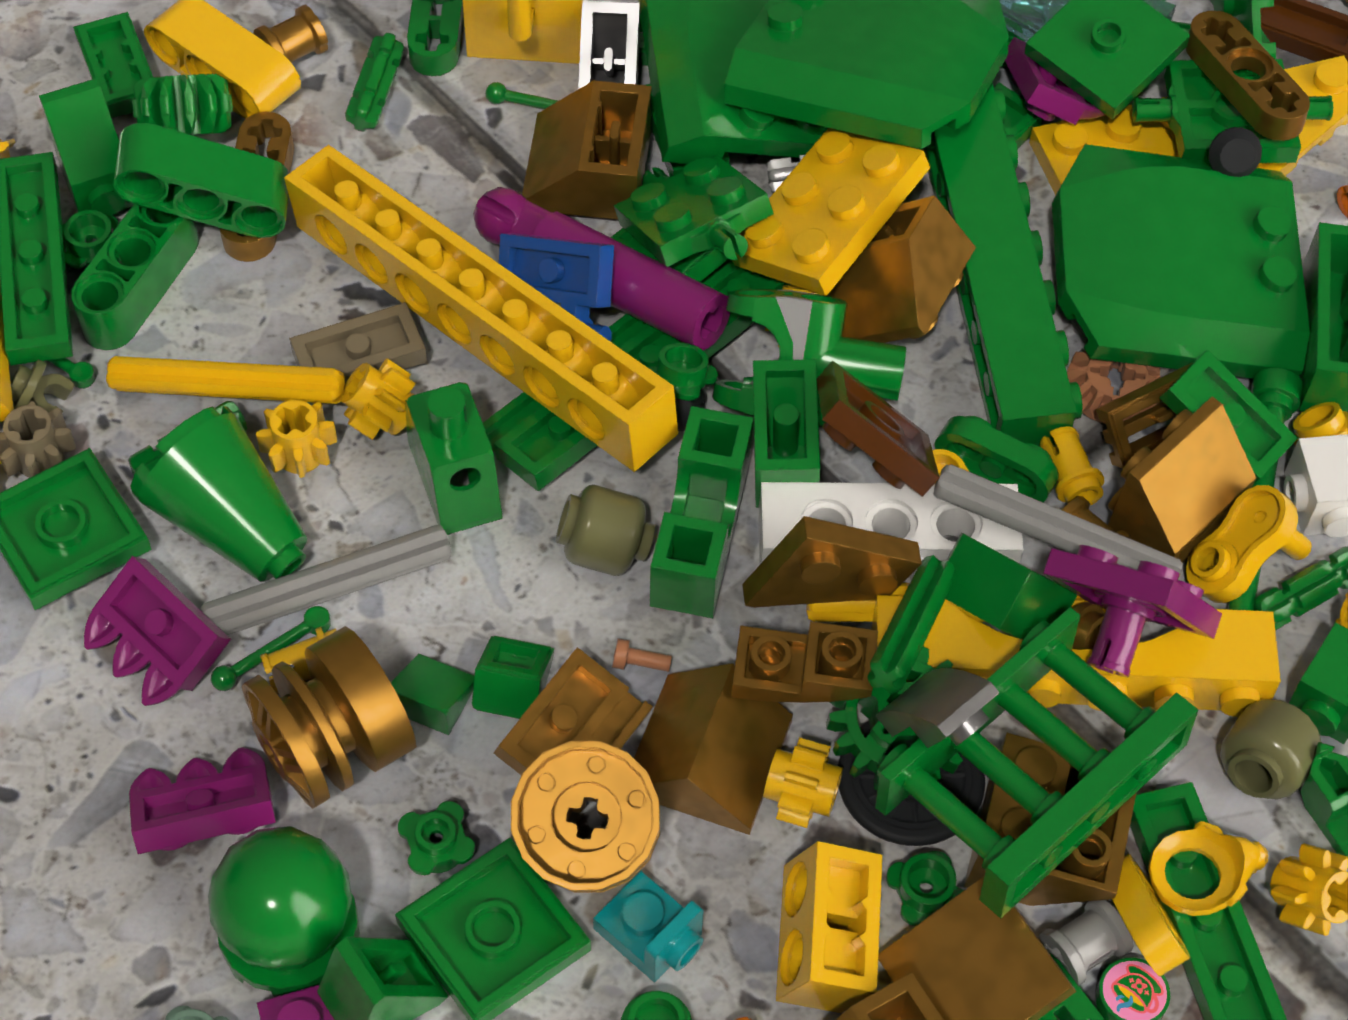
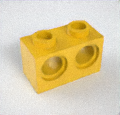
M817 841L784 865L776 1001L842 1013L850 1006L877 992L882 854Z

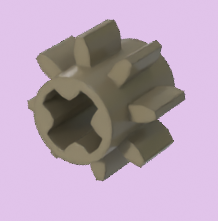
M31 401L28 405L20 406L7 415L3 423L4 432H0V460L6 475L10 477L20 471L24 476L30 478L64 460L63 452H70L76 449L71 429L66 428L67 425L61 409L56 408L48 413L42 407L36 406L34 401Z

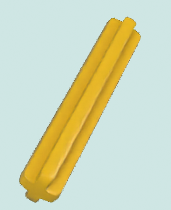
M114 356L109 360L106 375L108 387L117 391L279 401L296 399L304 402L316 403L319 401L320 403L330 404L341 402L345 386L344 373L335 368Z

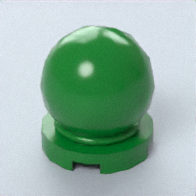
M287 826L254 831L228 848L212 876L208 893L210 923L218 935L219 947L234 977L240 982L246 981L254 988L271 991L273 997L320 985L335 945L345 937L360 936L355 898L351 893L347 870L336 852L322 839L294 827Z

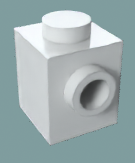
M1348 434L1299 438L1284 472V495L1297 508L1301 532L1304 536L1326 534L1330 537L1348 536Z

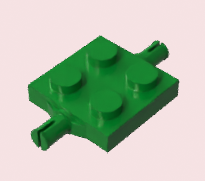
M1275 59L1278 62V64L1284 69L1282 59ZM1173 60L1166 67L1164 79L1167 98L1135 97L1133 99V122H1167L1175 134L1178 155L1182 158L1209 161V148L1217 134L1231 127H1243L1252 131L1259 138L1262 147L1259 163H1296L1301 150L1299 135L1293 139L1283 141L1272 140L1260 135L1193 60ZM1233 71L1235 75L1244 79L1256 80L1261 78L1252 71ZM1308 96L1310 107L1306 120H1331L1333 115L1332 96Z
M718 155L693 160L683 168V172L672 177L666 175L662 169L653 167L654 174L649 170L644 173L642 186L635 189L629 198L613 205L620 226L666 267L692 254L711 248L719 249L730 260H738L736 253L742 258L748 249V242L740 233L747 227L774 214L768 194Z

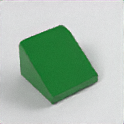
M491 636L475 668L472 696L473 708L477 711L520 719L546 686L554 657V648Z
M418 653L393 679L391 684L409 720L449 735L473 692L474 675Z

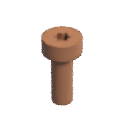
M617 639L612 668L624 670L626 663L669 672L672 656L630 648L629 640Z

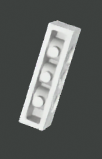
M761 482L758 513L759 565L803 516L918 542L921 561L931 555H934L940 561L947 560L956 542L947 540L943 536L951 535L959 538L961 532L1018 563L1021 561L1024 549L1022 533L937 498L933 494L935 484L922 497L907 484L902 489H898L889 483ZM1000 484L1018 492V484ZM917 569L904 582L910 583Z

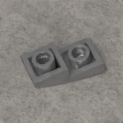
M941 668L926 673L875 716L892 737L910 726L927 748L947 737L957 746L990 719L981 708L1000 692L990 681L962 670Z

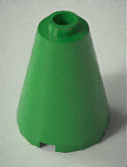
M212 406L201 410L183 421L155 446L164 456L150 471L142 462L136 470L130 487L132 494L141 504L258 581L264 582L272 577L277 579L292 574L305 561L306 554L302 550L308 538L237 416L228 407L223 406L220 415Z

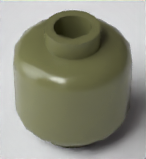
M588 485L581 491L579 496L573 494L568 496L560 517L556 543L564 545L565 557L572 564L612 576H620L630 568L634 559L643 562L646 560L653 542L655 525L645 522V504L641 499L602 486Z
M1262 699L1249 704L1238 716L1223 739L1220 758L1225 772L1233 784L1243 793L1255 798L1278 800L1291 796L1302 786L1308 776L1316 745L1318 742H1321L1317 727L1310 717L1298 707L1282 700Z

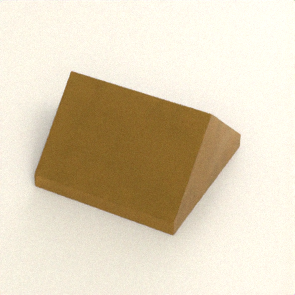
M733 663L668 674L634 759L648 772L659 798V805L750 835L763 801L765 784L777 748L782 750L793 715L779 702L731 698L735 669Z

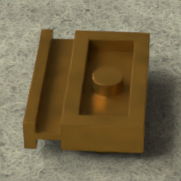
M577 647L498 745L493 754L522 775L543 752L569 741H602L621 749L653 706L647 701L644 703L640 702L628 692V686Z

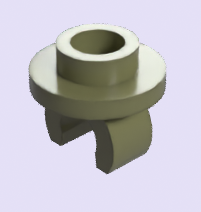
M38 359L31 369L20 364L11 380L14 409L34 401L36 406L42 407L49 413L58 407L49 404L44 394H52L59 399L66 400L73 390L74 383L60 374L42 376L47 364L42 360Z

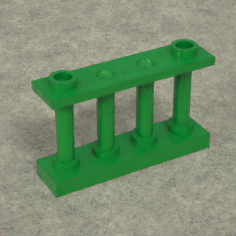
M1071 607L1051 624L1047 621H1041L1034 626L1023 639L1019 652L987 679L1000 693L981 708L990 718L982 727L957 746L949 737L930 748H927L920 738L910 747L902 743L884 758L877 770L879 782L875 808L884 816L911 795L984 859L982 868L985 870V876L979 900L1000 919L1187 746L1198 713V709L1177 692L1157 711L1151 706L1143 709L1076 655L1072 648L1081 615ZM1050 670H1053L1126 730L1124 733L1125 740L1112 752H1109L1106 748L1097 751L1027 693V691ZM1006 710L1079 772L1077 778L1079 782L1065 795L1059 791L1050 794L984 738L980 732ZM959 752L1032 815L1030 820L1032 825L1017 839L1011 835L1001 837L932 775Z

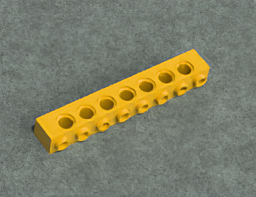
M329 144L284 177L298 228L401 303L406 302L409 309L633 472L637 471L678 435L675 393L672 384Z

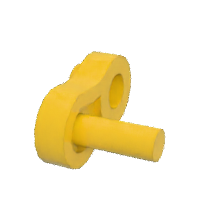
M1256 485L1245 490L1236 498L1221 525L1201 541L1188 557L1186 576L1189 584L1203 589V596L1215 603H1227L1239 598L1247 591L1262 564L1279 549L1294 560L1306 558L1311 552L1312 544L1306 536L1296 529L1298 523L1296 506L1282 492L1269 485Z

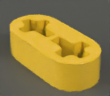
M1130 854L1125 855L1117 894L1112 900L1142 955L1158 976H1162L1191 957L1146 875Z

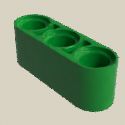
M134 123L125 127L120 133L113 188L122 199L133 204L243 235L266 238L279 234L285 228L288 191L284 177L289 174V171L282 163L271 158L159 125Z
M137 204L131 207L77 279L71 290V300L83 337L89 345L100 350H114L126 345L133 339L195 253L199 245V239L194 220Z

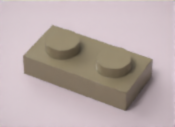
M406 302L289 338L292 354L297 366L335 368L344 373L345 383L355 369L363 363H368L377 370H379L386 358L404 370L427 363L426 348Z

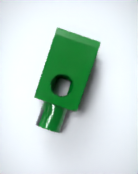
M458 382L407 398L405 400L408 443L438 525H441L446 534L449 535L503 519L492 446L468 384ZM467 468L468 485L458 487L450 484V479L457 471Z

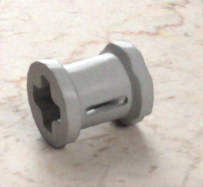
M1107 900L1087 902L1084 907L1085 913L1059 930L1047 928L1038 936L1046 950L1060 961L1078 986L1085 982L1087 971L1113 954L1118 957L1125 956L1134 947L1133 938L1119 912Z

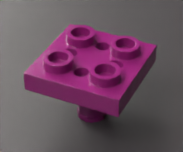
M1086 545L1079 546L1077 555L1051 549L1043 574L1089 603L1106 609L1091 656L1088 657L1086 662L1090 666L1111 674L1115 671L1116 675L1128 678L1146 621L1214 639L1222 613L1202 600L1203 589L1178 580L1180 573L1148 561H1140L1138 569L1134 570L1117 564L1119 559L1117 556Z

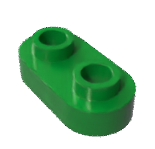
M954 416L950 418L935 440V449H945L957 454L963 460L969 472L997 484H1018L1019 493L1043 503L1048 498L1059 478L1057 467L1046 450L1035 444L1023 443L993 428L990 423L977 416Z

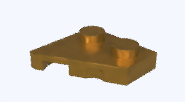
M803 516L742 584L745 606L753 608L873 600L877 598V595L891 596L922 564L918 542Z

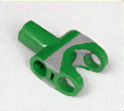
M744 289L728 292L727 311L752 317V322L765 326L774 334L779 345L780 356L778 360L816 359L817 378L833 360L882 399L898 401L904 371L906 347L842 337L847 306L846 301L830 296L794 290ZM744 377L743 381L717 380L714 383L713 400L728 408L754 416L753 377ZM817 386L818 426L820 427L825 423V421L822 420Z

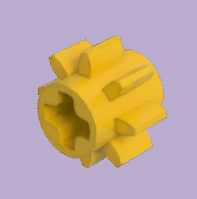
M388 358L384 360L379 370L368 363H363L356 368L346 381L344 394L340 400L348 406L344 412V416L349 418L348 425L371 440L375 438L380 428L391 435H396L406 427L405 400L414 395L410 392L415 386V382L409 379L411 374Z
M289 399L279 404L274 410L267 408L264 410L268 429L257 431L256 438L260 453H269L268 456L273 472L276 473L285 469L303 478L306 473L314 470L320 464L326 466L330 464L327 445H332L338 441L335 423L333 421H325L322 403L318 401L311 406L301 400Z
M799 737L793 753L777 748L763 794V798L778 802L777 820L807 828L813 813L830 817L843 773V767L828 763L831 746Z
M1303 843L1299 849V857L1289 856L1281 859L1273 871L1270 883L1271 895L1274 901L1284 907L1279 920L1324 936L1329 935L1331 922L1342 923L1348 920V872L1346 871L1348 868V857Z

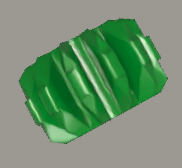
M197 74L140 79L134 84L132 109L133 118H136L137 123L155 124L189 135L224 133L231 127L233 104L232 94H229L228 83L225 78L217 74Z

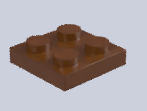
M832 360L817 378L819 406L821 408L822 420L825 421L822 425L823 429L843 448L852 451L857 446L875 460L872 463L873 468L889 484L898 489H902L907 484L923 497L940 478L929 435Z

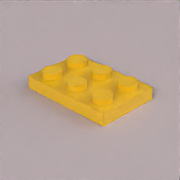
M828 128L769 198L774 214L747 227L740 233V235L746 238L748 249L742 258L736 253L738 260H732L734 266L827 296L928 172L930 165L924 151Z

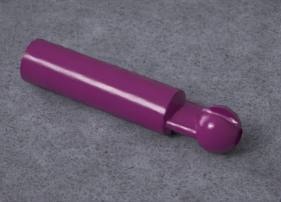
M497 187L487 191L476 204L473 213L475 227L480 236L492 244L500 245V234L518 233L614 245L610 305L683 343L697 346L702 350L708 349L719 339L728 323L730 311L726 309L727 295L669 266L666 267L663 263L560 212H550L526 200L516 190Z

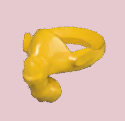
M1200 821L1195 824L1193 829L1177 831L1162 839L1151 854L1148 867L1151 885L1160 900L1176 912L1190 916L1211 915L1228 906H1233L1244 896L1248 890L1246 883L1257 870H1262L1268 863V850L1260 842H1251L1243 837L1223 834L1218 826ZM1193 851L1203 854L1213 862L1218 870V888L1213 894L1202 899L1183 897L1175 892L1167 882L1165 875L1166 863L1172 856L1180 852Z

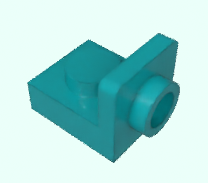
M640 871L593 918V929L655 983L670 967L675 971H679L697 954L704 941L701 937L704 910L694 901L682 907L654 881Z

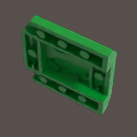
M768 0L638 1L640 3V18L650 84L652 86L651 91L662 162L688 164L693 160L718 155L722 158L725 152L799 158V155L807 154L828 129L827 127L724 104V82L735 47Z
M768 0L735 47L724 82V104L923 149L931 144V133L944 125L956 130L970 122L1007 58L1009 35L1000 0Z
M1085 144L1052 201L1058 304L1067 320L1076 319L1088 338L1084 348L1090 359L1180 369L1194 362L1201 354L1209 350L1236 377L1253 379L1257 372L1267 368H1282L1300 376L1304 369L1310 327L1292 181L1282 172L1276 170L1256 168L1249 176L1233 177L1213 170L1209 161Z

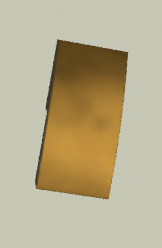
M810 621L807 635L740 625L731 698L809 703L871 697L873 687L870 685L867 676L871 670L870 662L877 648L878 630Z

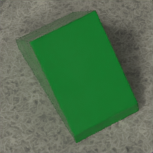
M962 532L947 560L953 563L956 571L952 577L953 584L946 599L999 630L1022 640L1041 621H1047L1051 624L1072 606L1077 597L1075 593Z
M345 937L335 945L317 990L318 995L334 1020H413L439 1006L449 997L411 940Z

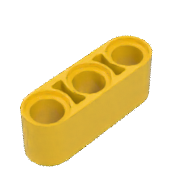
M178 0L144 28L145 38L153 52L164 63L181 75L217 74L225 78L228 83L229 94H232L233 111L244 119L256 113L272 112L301 88L299 74L282 53L204 0Z

